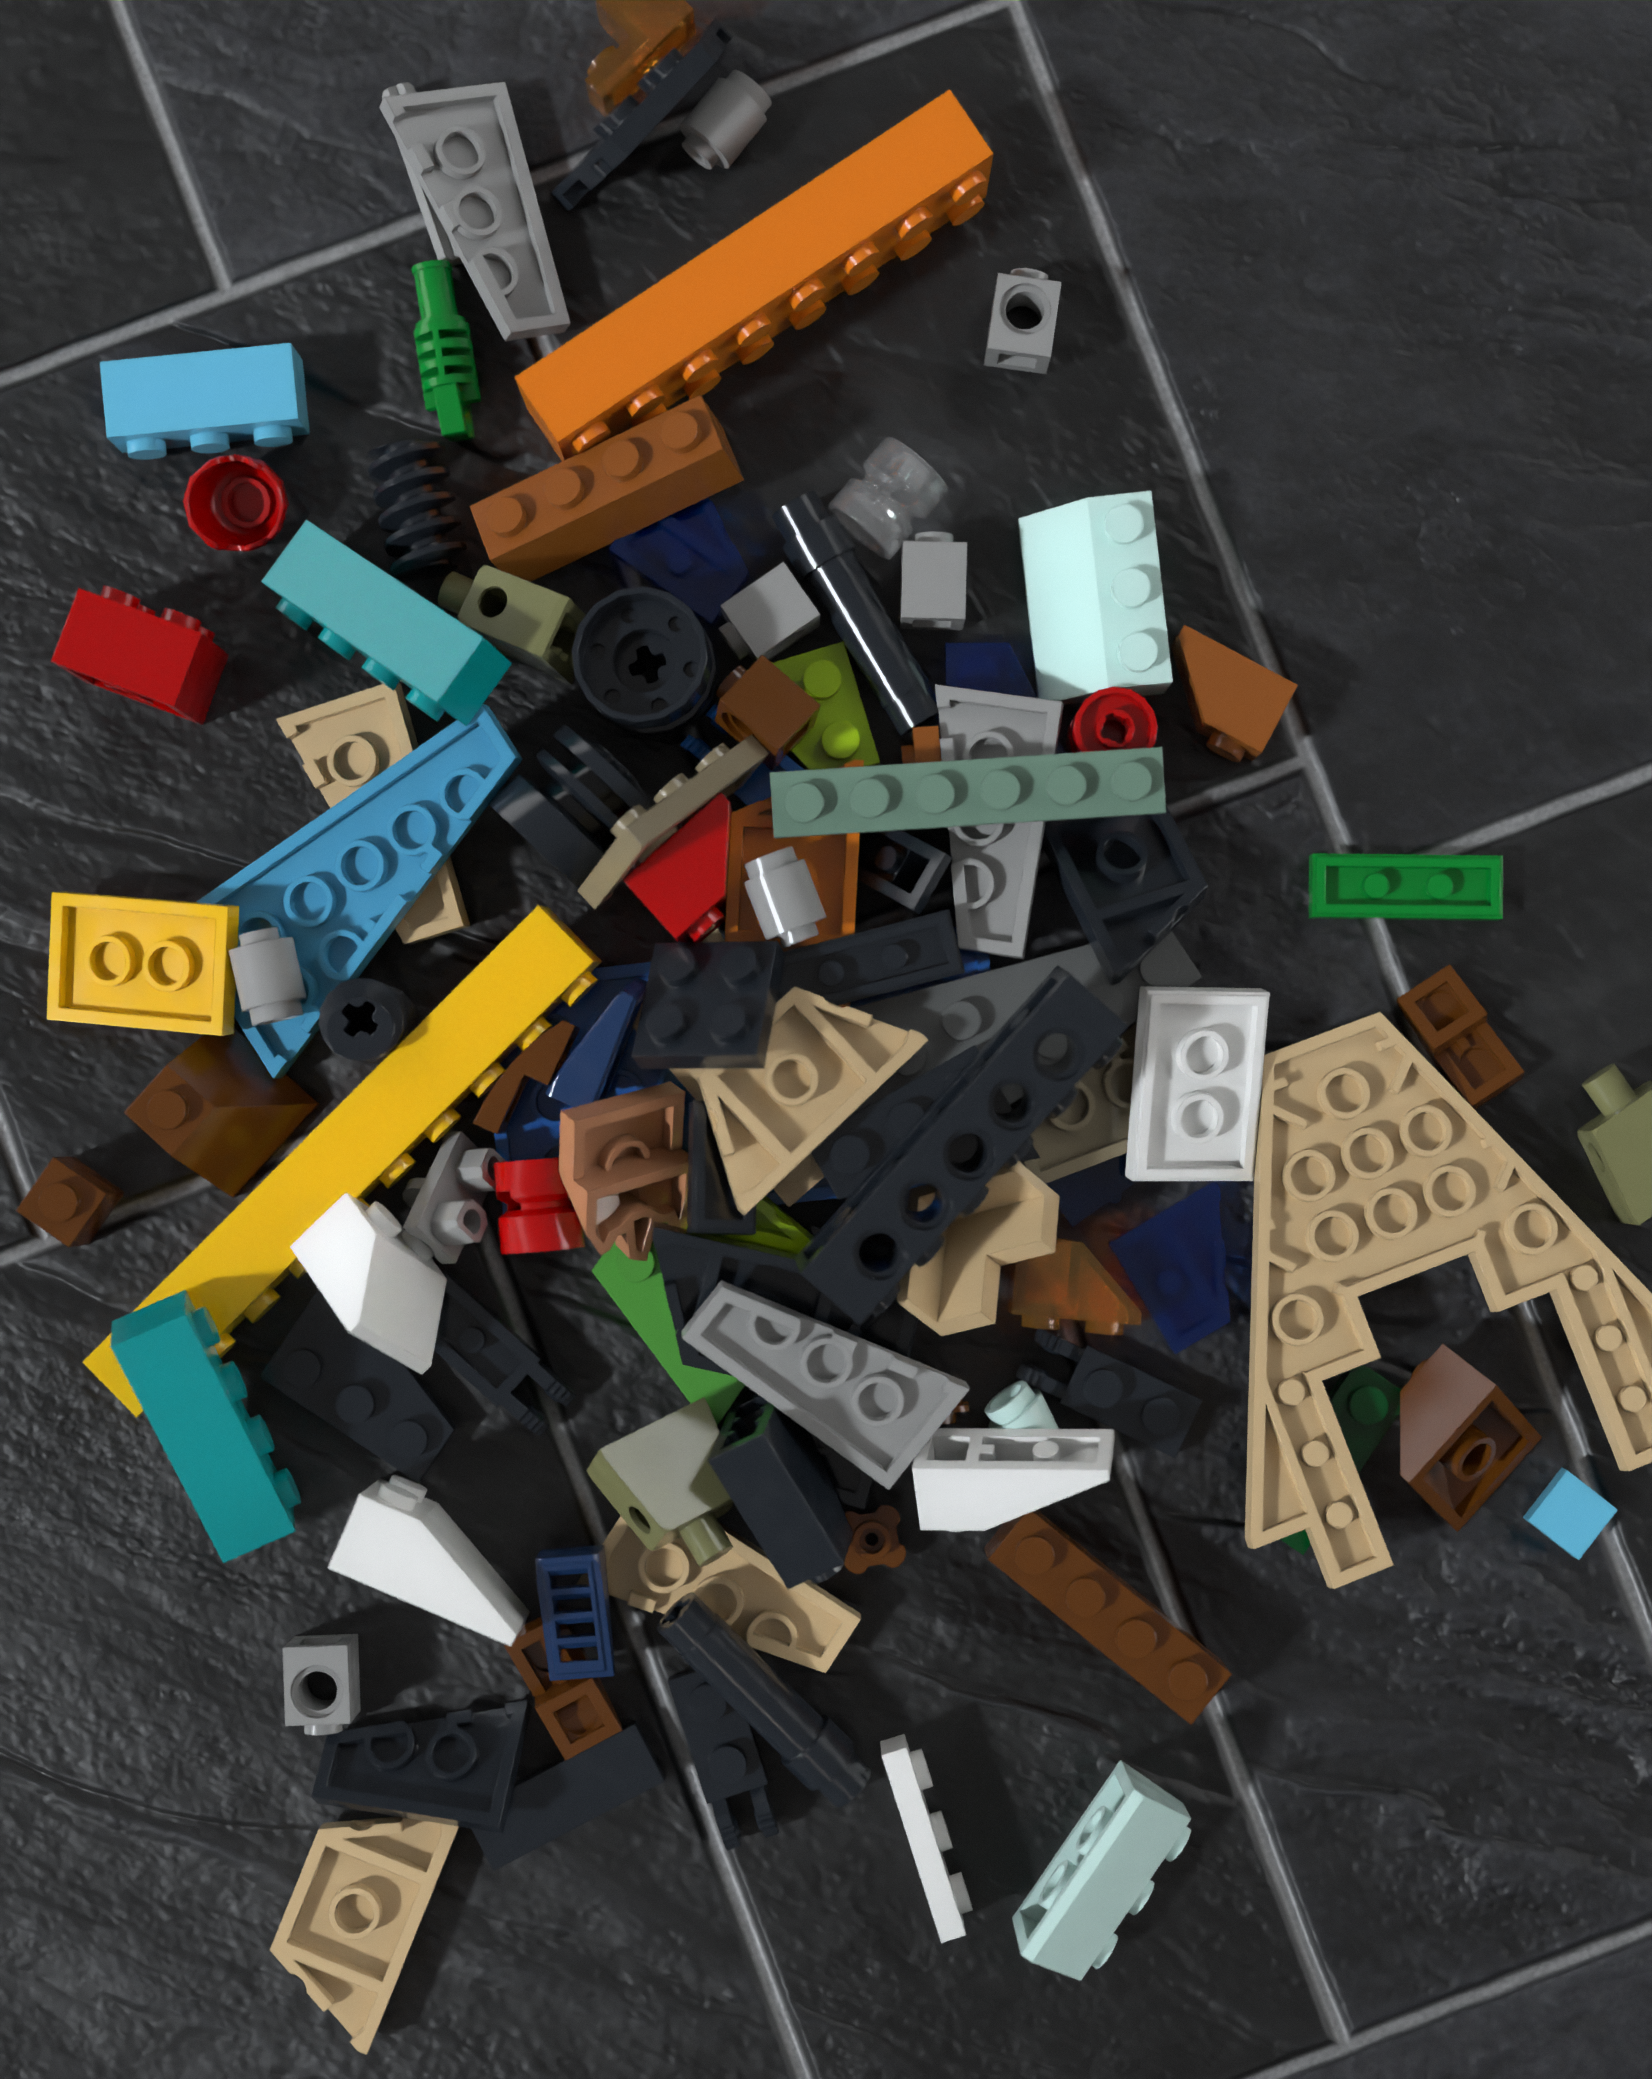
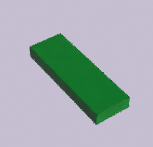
M1313 853L1309 855V918L1498 921L1503 919V856Z

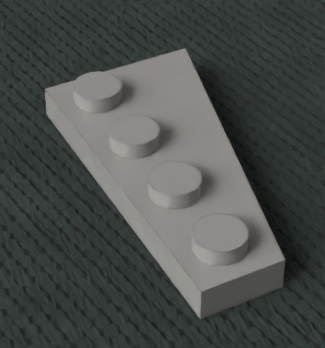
M498 82L384 96L379 108L504 341L565 332L570 325V319L506 83Z
M935 684L937 708L939 711L942 761L1057 753L1064 708L1063 702ZM1046 821L948 828L952 857L951 872L957 940L960 950L1024 959Z
M722 1280L681 1331L683 1340L888 1490L970 1390L967 1382Z

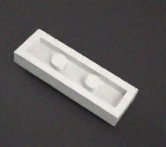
M905 1734L880 1741L881 1756L940 1941L943 1943L965 1936L966 1932L962 1914L973 1911L962 1873L949 1875L942 1852L953 1849V1845L943 1813L940 1810L930 1814L923 1794V1790L933 1787V1783L922 1748L910 1752Z

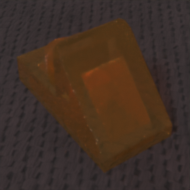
M685 0L595 1L600 25L620 44L617 49L614 46H609L600 52L589 66L587 72L589 76L585 79L589 101L604 117L617 103H621L629 94L633 96L640 89L636 83L662 56L664 57L673 47L679 51L696 34L694 9Z

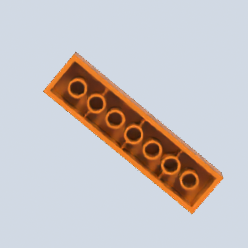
M949 89L515 376L514 378L529 413L561 461H564L666 412V408L688 395L690 400L699 395L703 396L720 382L721 376L719 373L739 360L743 365L756 361L774 345L773 337L793 325L795 330H800L812 324L826 311V302L844 290L848 295L860 292L878 277L879 271L877 269L897 255L901 261L913 257L932 240L930 233L949 221L953 226L960 225L978 213L984 206L982 199L987 195L993 152Z

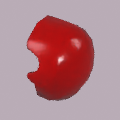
M239 454L218 456L206 462L190 476L183 499L189 526L208 546L216 550L253 551L266 546L283 529L289 508L283 480L264 461Z

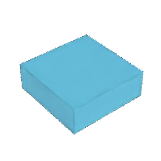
M1561 1467L1523 1518L1568 1554L1579 1560L1618 1509L1568 1470Z

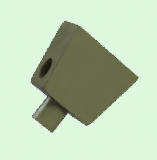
M483 565L479 569L474 580L454 571L448 574L439 591V607L457 614L459 622L485 638L500 653L570 685L573 684L575 674L572 647L578 625L586 615L569 597L488 565Z
M1615 1063L1602 1068L1582 1083V1086L1601 1114L1582 1126L1577 1133L1620 1223L1640 1225L1652 1217V1080L1633 1090Z
M704 1397L599 1449L586 1471L591 1480L648 1549L652 1551L657 1550L682 1537L699 1567H703L719 1559L733 1548L732 1543L717 1519L728 1512L734 1505V1502L708 1462V1458L719 1435V1430Z

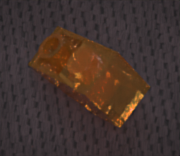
M1056 1238L1055 1253L1011 1263L1007 1310L1011 1314L1022 1315L1021 1326L1059 1330L1060 1318L1086 1320L1085 1332L1123 1335L1124 1324L1141 1325L1142 1312L1085 1244L1079 1240Z

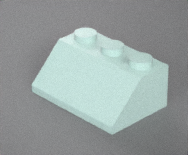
M1151 491L1087 497L1019 518L1018 526L1037 697L1039 699L1061 701L1064 705L1083 703L1085 699L1096 691L1110 687L1131 689L1141 696L1164 694L1172 684L1173 679Z
M1120 1760L1012 1917L1020 1954L1034 1964L1079 1981L1082 1980L1091 1966L1099 1969L1107 1961L1115 1948L1118 1936L1114 1932L1128 1912L1136 1915L1148 1901L1154 1888V1882L1150 1879L1164 1858L1172 1862L1186 1845L1191 1834V1829L1187 1827L1191 1817L1184 1804Z

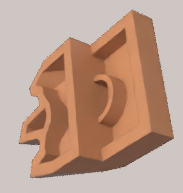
M671 1081L562 1110L560 1113V1176L585 1234L600 1255L608 1252L615 1242L616 1246L629 1259L647 1261L653 1241L652 1228L654 1222L685 1229L687 1227L688 1153L682 1149L685 1091Z

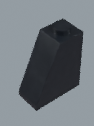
M757 1393L731 1405L708 1458L709 1464L787 1589L807 1580H810L812 1584L826 1581L843 1567L853 1531L810 1432Z

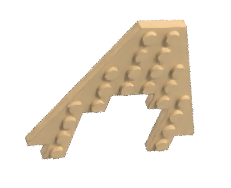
M1381 1012L1264 1055L1254 1167L1245 1540L1248 1548L1256 1549L1305 1529L1326 1585L1332 1589L1393 1566L1390 1554L1322 1380L1381 1358L1358 1300V1296L1468 1254L1490 1312H1500L1549 1292L1620 1471H1631L1652 1462V1293Z

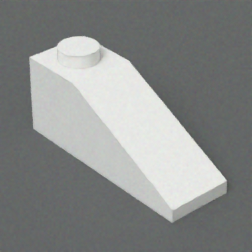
M938 1428L914 1458L912 1466L920 1530H946L949 1532L985 1531L1109 1481L1115 1441L1114 1429Z

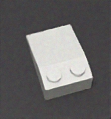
M392 1475L389 1482L380 1478L360 1493L328 1568L512 1646L523 1628L530 1611L440 1504L425 1498L427 1488L405 1477Z

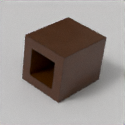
M74 1156L53 1157L16 1211L67 1247L88 1245L125 1192Z

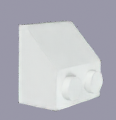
M346 1192L290 1248L349 1333L422 1375L432 1364L447 1278L433 1261L434 1251L429 1245L403 1230L399 1221L382 1204L375 1201L368 1207Z

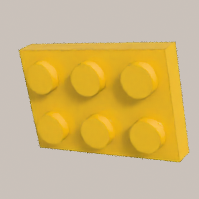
M52 892L47 1020L217 1036L234 1034L236 982L229 950L238 947L239 906L76 892Z

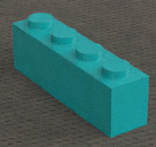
M308 520L303 523L261 581L282 598L275 609L305 631L309 629L313 622L324 628L318 638L350 661L356 651L366 657L367 660L361 668L392 691L400 681L412 689L406 696V699L436 721L446 712L467 727L512 665L485 638Z
M185 1289L112 1321L111 1349L222 1562L225 1563L295 1532L294 1506L301 1503V1498L289 1470L284 1468L277 1471L268 1454L274 1451L275 1448L263 1418L260 1415L250 1418L241 1400L247 1397L248 1394L237 1366L233 1361L223 1364L214 1347V1344L220 1342V1336L210 1312L205 1306L195 1309Z

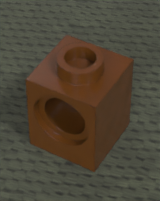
M761 655L748 670L739 665L721 683L716 692L720 699L715 722L739 743L752 734L769 753L762 763L773 771L814 727L821 705L766 657Z

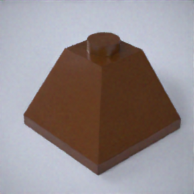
M234 1026V1034L217 1036L204 1034L170 1061L123 1113L172 1157L232 1198H235L320 1103L287 1073L283 1078L273 1079L249 1039Z
M1442 1344L1430 1358L1422 1361L1416 1367L1410 1381L1400 1391V1476L1454 1530L1459 1532L1542 1437L1496 1384Z

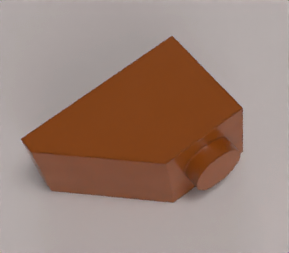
M1184 625L1174 639L1171 650L1196 731L1209 738L1206 746L1218 755L1234 762H1240L1243 756L1253 761L1263 752L1298 685Z

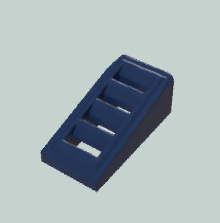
M636 977L615 996L550 1081L548 1089L545 1091L548 1096L573 1107L605 1099L641 1010L647 981Z
M605 1545L540 1550L535 1557L550 1681L614 1676L615 1662ZM588 1573L589 1584L557 1586V1575ZM591 1598L592 1608L559 1611L558 1600ZM594 1622L595 1633L561 1635V1624ZM597 1646V1659L563 1661L562 1649Z

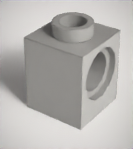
M1030 268L1013 269L1010 274L998 273L984 366L1046 374L1052 353L1061 282L1048 280L1046 273ZM1015 307H1028L1038 315L1040 323L1031 329H1019L1009 322L1006 314Z
M936 531L920 532L915 534V541H903L899 629H963L966 611L967 542H953L952 534Z
M784 562L720 605L722 617L726 623L718 628V630L739 660L749 654L754 663L761 655L770 661L820 626V613Z
M358 1634L294 1636L283 1647L285 1726L304 1725V1733L307 1735L335 1734L343 1731V1724H350L361 1711ZM320 1671L330 1675L337 1686L336 1698L322 1700L315 1697L308 1687L309 1673Z

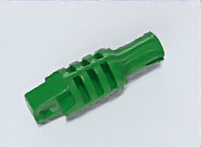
M447 260L420 262L411 268L412 275L415 278L421 320L415 324L416 328L413 332L425 407L428 412L437 411L441 434L449 442L454 443L474 439L475 432L471 404L481 402L470 326L466 322L465 317L458 315L452 278V264Z

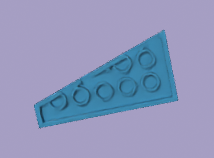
M483 704L467 727L456 720L197 901L199 903L239 906L238 947L241 946L239 935L260 929L277 927L280 938L293 937L307 997L301 1000L303 1016L265 1025L252 1026L249 1011L242 1012L237 986L235 992L234 1017L273 1079L284 1077L320 1029V1008L327 994L340 983L358 978L487 808L488 803L496 796L523 760L488 705Z

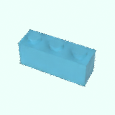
M291 343L100 362L106 437L122 453L128 452V457L139 460L157 459L167 455V448L191 446V450L197 453H218L228 450L230 448L229 442L254 440V444L261 447H279L291 444L293 442L292 436L310 434L303 360Z

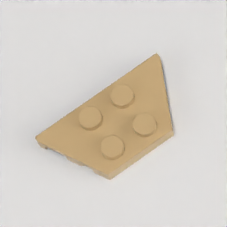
M793 987L776 1003L764 1069H706L698 1077L737 1209L745 1216L928 1042V1039L917 1031L911 1029L906 1031L873 1019L871 1014L849 1006L840 1007L827 1002L822 996Z
M404 1817L328 1822L323 1823L318 1829L270 1951L290 1974H295L303 1980L307 1994L324 2012L329 2009L352 2036L350 2043L358 2052L367 2055L373 2043L459 1826Z

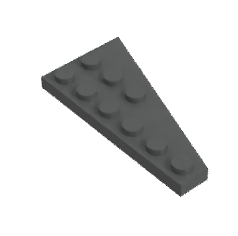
M1171 931L1120 983L1110 986L1091 945L1088 944L854 1007V1009L871 1014L872 1018L906 1031L911 1029L922 1033L928 1039V1042L850 1116L973 1045H976L980 1052L1057 965L1073 975L1128 1026L1137 1021L1140 986L1188 987L1202 978V975ZM1052 1034L1042 1041L1038 1050V1058L1041 1064H1054L1063 1058L1067 1050L1066 1036L1064 1034ZM1007 1084L1000 1088L1009 1104L1023 1096V1088L1020 1084Z

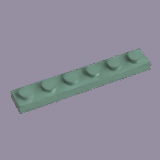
M1162 747L770 772L775 839L1166 813Z

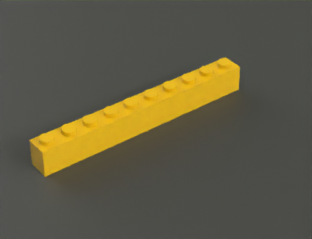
M538 905L134 1311L186 1289L195 1309L205 1306L210 1312L220 1336V1342L214 1344V1347L219 1357L222 1358L236 1343V1340L230 1333L245 1318L253 1324L265 1315L281 1298L274 1289L290 1273L298 1279L307 1272L290 1246L346 1192L370 1207L364 1199L381 1182L388 1189L397 1183L416 1163L409 1154L426 1137L432 1143L441 1139L461 1118V1115L455 1108L471 1092L478 1098L486 1094L506 1071L500 1063L517 1046L524 1051L543 1033L551 1029L552 1025L546 1020V1017L563 1000L572 1007L590 991L598 981L591 972L602 961L549 907ZM110 1334L83 1363L135 1417H138L145 1412L111 1349Z

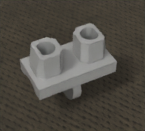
M462 1131L446 1133L426 1178L410 1179L402 1193L403 1200L412 1208L403 1229L429 1245L434 1251L435 1258L441 1264L456 1263L464 1244L480 1242L488 1224L486 1212L481 1206L488 1191H496L494 1163L507 1162L493 1148H478Z

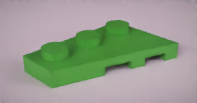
M652 1241L647 1261L629 1259L614 1242L611 1249L598 1260L592 1272L690 1404L704 1397L711 1409L716 1425H718L745 1384L731 1375L682 1365L654 1242Z

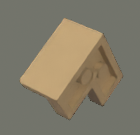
M1020 1162L1009 1169L1003 1165L986 1184L989 1192L982 1204L966 1218L958 1215L942 1233L945 1240L937 1254L922 1267L914 1264L899 1281L901 1289L897 1295L898 1303L941 1336L995 1324L1001 1266L1055 1253L1060 1196ZM926 1184L911 1188L909 1190L907 1210L921 1211L926 1209L934 1200L935 1186Z

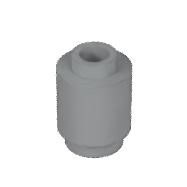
M733 70L726 79L718 78L680 125V129L686 137L682 143L684 150L706 169L711 170L715 164L728 169L767 121L764 113L772 105L769 96L754 80L738 70Z
M792 846L744 864L749 880L744 882L766 941L779 937L782 947L785 948L819 935L815 922L827 916L805 859L798 861Z
M277 927L260 929L239 935L241 946L229 950V956L242 1012L249 1011L252 1026L265 1025L303 1016L301 1000L307 997L293 937L280 938Z

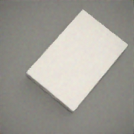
M1140 986L1125 1176L1132 1181H1253L1270 992L1262 988Z

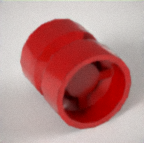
M1110 687L1098 690L1084 700L1068 726L1066 738L1068 753L1153 748L1158 730L1154 710L1144 697L1131 689Z
M559 1157L494 1163L496 1198L506 1203L508 1209L507 1212L498 1218L501 1254L532 1253L585 1247L584 1229L560 1176Z

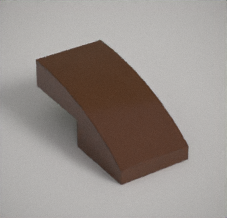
M1450 964L1397 998V1004L1439 1071L1475 1110L1523 1079L1524 1070L1486 1022L1487 1012Z
M561 1021L532 1042L498 1079L483 1102L473 1124L495 1134H504L529 1078L531 1077L549 1085L550 1081L565 1063L581 1028L566 1021Z
M541 1616L523 1626L512 1646L504 1644L508 1654L535 1698V1710L565 1761L622 1731V1724L599 1677L550 1681ZM571 1624L560 1625L561 1635L576 1634ZM583 1647L562 1649L563 1661L589 1659Z

